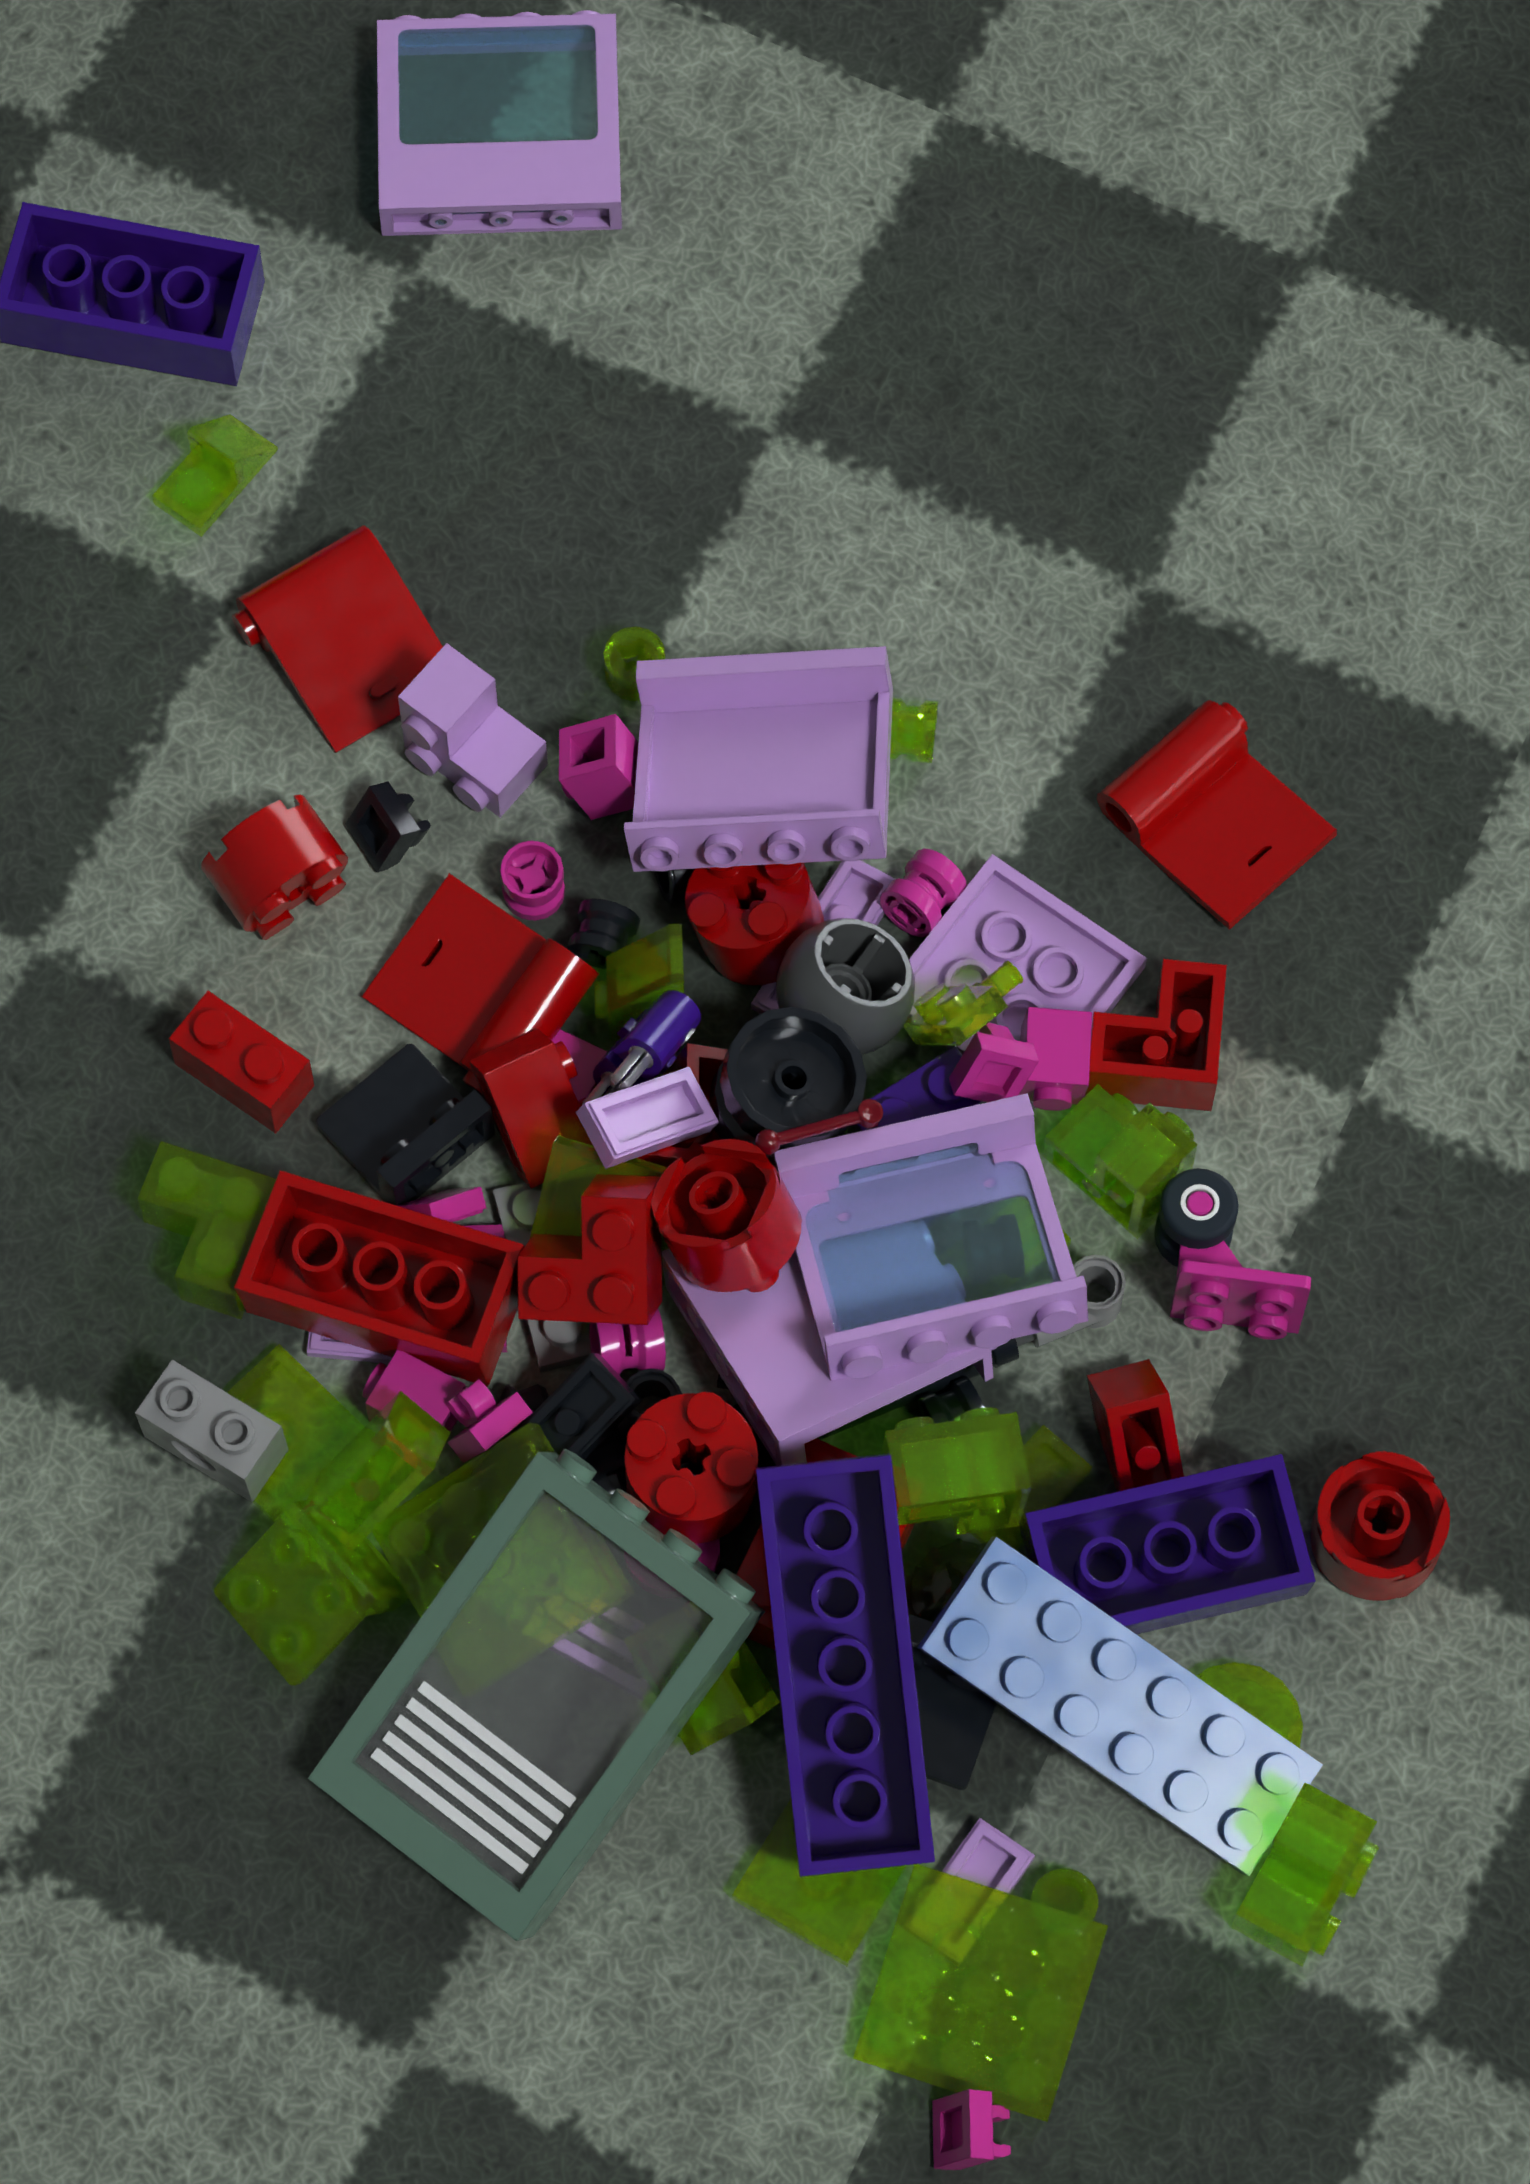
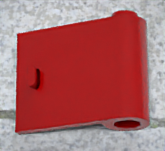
M365 525L358 527L236 598L239 611L232 615L236 629L249 647L259 643L266 652L272 651L322 735L335 753L400 716L398 696L443 648L383 547Z
M1208 700L1099 792L1097 802L1102 813L1134 845L1230 930L1337 836V829L1248 753V742L1245 735L1248 726L1240 712L1227 702L1219 705L1214 701Z
M449 873L361 997L468 1070L462 1081L483 1096L469 1060L536 1029H539L552 1041L596 980L599 973L570 950L550 938L546 940Z

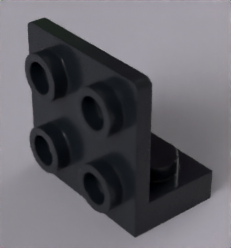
M407 1044L322 1113L316 1120L317 1127L373 1189L387 1203L396 1206L419 1198L495 1135L492 1107L476 1090H473L464 1098L414 1044Z
M908 1614L926 1779L958 1790H965L968 1787L997 1703L918 1649V1645L934 1622Z

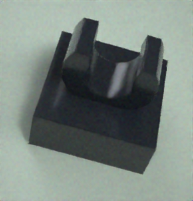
M389 781L369 786L345 823L376 872L387 870L398 864L409 847L416 846L431 827L428 820L415 822L408 811L415 800L410 794L397 795Z

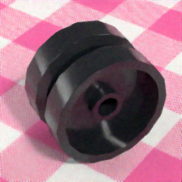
M797 1007L765 1011L745 1023L731 1043L724 1056V1061L719 1066L712 1080L709 1104L719 1121L714 1127L715 1132L720 1139H738L755 1145L757 1134L764 1129H771L778 1133L856 1111L863 1101L867 1079L860 1049L843 1027L822 1013ZM847 1127L780 1145L778 1150L842 1136ZM774 1153L766 1155L775 1166Z

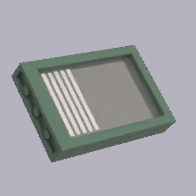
M564 1449L560 1455L556 1452H537L308 1777L315 1785L516 1941L533 1937L544 1924L765 1613L764 1609L751 1600L756 1591L747 1582L727 1569H722L719 1575H717L697 1560L703 1551L694 1542L671 1528L664 1535L644 1520L650 1511L641 1502L620 1489H616L613 1495H611L592 1480L597 1471L584 1459L567 1449Z

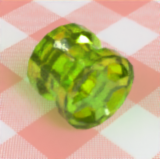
M637 626L623 628L614 633L606 642L603 653L606 684L620 698L640 701L636 683L637 661L666 659L664 644L658 635L649 629ZM638 655L636 661L625 663L624 659L627 660Z
M893 697L890 759L895 760L900 755L905 754L914 755L919 762H933L938 701L926 700L920 706L906 705L901 698Z

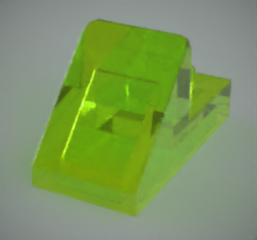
M231 414L192 426L187 431L191 452L152 495L156 506L201 537L278 450L276 445Z

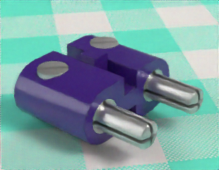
M667 990L635 1019L631 1017L618 1031L619 1039L595 1066L593 1079L597 1086L583 1101L582 1105L585 1102L600 1098L603 1093L605 1096L652 1080L659 1073L663 1074L677 1059L674 1054L695 1032L696 1027L701 1021V1012L694 1001L684 993L676 990Z

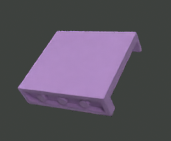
M886 646L637 661L636 683L641 702L633 821L624 823V833L633 872L715 867L730 868L734 866L771 864L790 865L808 862L857 861L886 858L893 686Z
M922 1222L826 1243L819 1250L841 1331L962 1304L966 1301L964 1287L955 1270L951 1266L942 1269L934 1257L936 1253L934 1243ZM669 1248L662 1251V1266L668 1293L776 1466L806 1463L805 1443L973 1364L985 1382L994 1378L991 1351L997 1347L989 1349L974 1347L945 1354L942 1358L930 1363L910 1362L881 1369L874 1375L865 1378L845 1377L831 1381L795 1251L787 1263L779 1270V1277L775 1284L761 1292H750L746 1289L734 1292H715L701 1288L686 1278Z

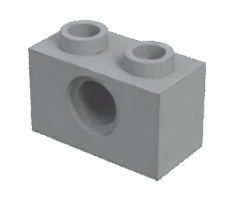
M171 1360L135 1412L144 1437L252 1503L289 1450L281 1425L174 1360Z

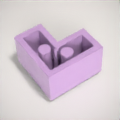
M447 643L398 696L404 747L407 748L405 750L406 757L424 774L433 776L438 771L455 784L453 786L454 793L465 805L474 811L481 812L486 807L501 818L548 765L546 741L498 706L495 678Z

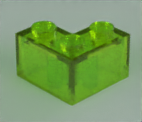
M1097 1084L1045 1136L1043 1157L1138 1239L1157 1220L1161 1195L1167 1183L1175 1175L1193 1169L1198 1144L1193 1141L1194 1134L1189 1126L1174 1113L1166 1112L1162 1114L1150 1102L1139 1112L1135 1105L1119 1093L1111 1096Z
M161 1141L137 1198L145 1223L190 1237L175 1274L181 1300L242 1319L245 1308L234 1287L276 1179Z
M978 1408L960 1415V1420L934 1424L933 1418L915 1417L895 1424L894 1430L885 1431L882 1454H890L892 1458L899 1525L952 1518L955 1535L1020 1526L1031 1485L1017 1412L999 1414L997 1408Z
M1305 1782L1278 1830L1268 1856L1240 1905L1231 1928L1302 1967L1311 1950L1324 1956L1342 1920L1331 1915L1342 1893L1353 1899L1355 1898L1380 1848L1369 1841L1377 1821Z

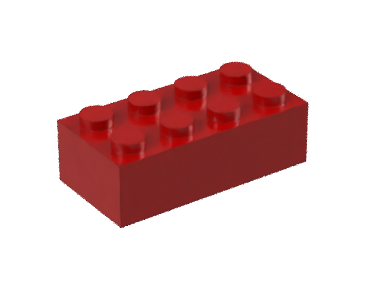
M280 1170L234 1289L247 1313L389 1357H393L395 1352L400 1350L447 1375L473 1383L479 1379L486 1387H489L518 1309L517 1256L524 1248V1245Z

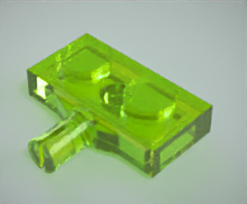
M1005 961L1002 966L982 982H976L972 986H968L966 983L949 987L945 983L937 985L914 1003L913 1006L917 1013L909 1018L903 1027L916 1045L960 1046L1008 1007L1002 997L1018 984L1023 983V977L1011 962Z

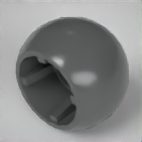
M831 919L805 930L788 947L777 971L776 1000L778 1008L797 1007L822 1013L846 1030L860 1049L861 1055L874 1052L889 1043L905 1025L914 1003L915 976L905 951L894 937L885 930L870 922L859 919Z

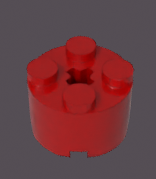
M301 794L293 795L295 807L287 809L283 802L278 800L246 818L221 839L227 850L216 861L211 853L208 852L201 863V870L243 929L247 932L257 931L263 940L269 939L289 926L294 921V917L289 911L310 898L316 906L321 905L342 891L346 886V882L340 874L348 863V856L305 796Z
M804 863L734 866L730 868H697L693 871L687 884L685 907L703 952L718 972L725 978L740 984L755 986L776 982L777 971L788 947L805 930L824 922L819 900Z
M721 1139L703 1144L700 1147L704 1153L686 1163L682 1157L678 1158L668 1166L659 1178L651 1203L659 1231L684 1275L691 1283L715 1292H734L744 1289L750 1292L767 1290L775 1284L779 1277V1270L787 1263L798 1245L802 1224L801 1214L775 1166L758 1146L738 1139Z
M705 1391L697 1394L687 1393L671 1396L648 1408L630 1428L625 1447L627 1493L641 1502L650 1511L644 1520L664 1535L671 1528L683 1534L695 1544L719 1539L742 1523L753 1502L758 1483L756 1468H758L757 1443L752 1429L744 1417L735 1408L724 1402L720 1396L713 1392ZM687 1462H692L695 1466L703 1465V1472L693 1476L690 1469H681V1465Z
M1376 1451L1362 1455V1458L1356 1459L1344 1466L1342 1465L1335 1470L1323 1486L1311 1524V1547L1318 1569L1342 1591L1365 1600L1384 1601L1401 1598L1417 1589L1434 1570L1450 1527V1509L1446 1497L1444 1499L1441 1490L1434 1481L1435 1477L1418 1461L1402 1454L1387 1451ZM1375 1519L1387 1522L1385 1534L1372 1530Z

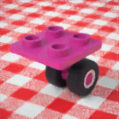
M1189 1169L1175 1175L1162 1192L1154 1231L1155 1242L1159 1252L1169 1263L1177 1267L1176 1285L1170 1317L1184 1319L1183 1322L1187 1327L1199 1331H1215L1222 1328V1324L1248 1327V1332L1251 1335L1268 1340L1284 1338L1287 1332L1298 1334L1310 1293L1311 1277L1243 1268L1229 1248L1239 1207L1237 1194L1233 1186L1222 1175L1208 1169Z

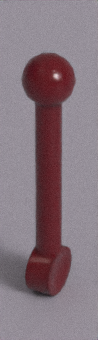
M866 1099L853 1112L778 1133L771 1129H764L757 1134L755 1145L766 1155H772L778 1151L780 1145L858 1123L865 1128H873L878 1125L883 1117V1107L876 1100Z

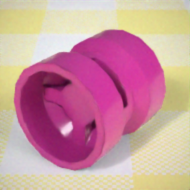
M538 841L518 843L508 850L502 859L500 869L505 905L516 916L533 921L548 918L557 912L563 903L565 894L564 868L559 854L553 847ZM543 887V889L540 892L532 893L533 891L539 890Z
M923 848L918 850L906 864V875L903 878L893 880L879 898L880 905L886 916L900 929L917 937L928 936L941 920V910L944 907L952 906L967 887L966 879L961 870L950 859L937 851Z
M658 1309L648 1325L589 1322L591 1353L600 1354L618 1375L624 1369L637 1368L639 1371L651 1368L664 1371L666 1360L665 1337Z

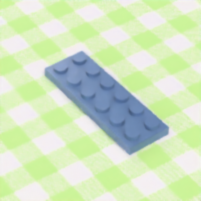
M992 1536L917 1647L1246 1876L1251 1875L1323 1766L1319 1761L998 1537Z

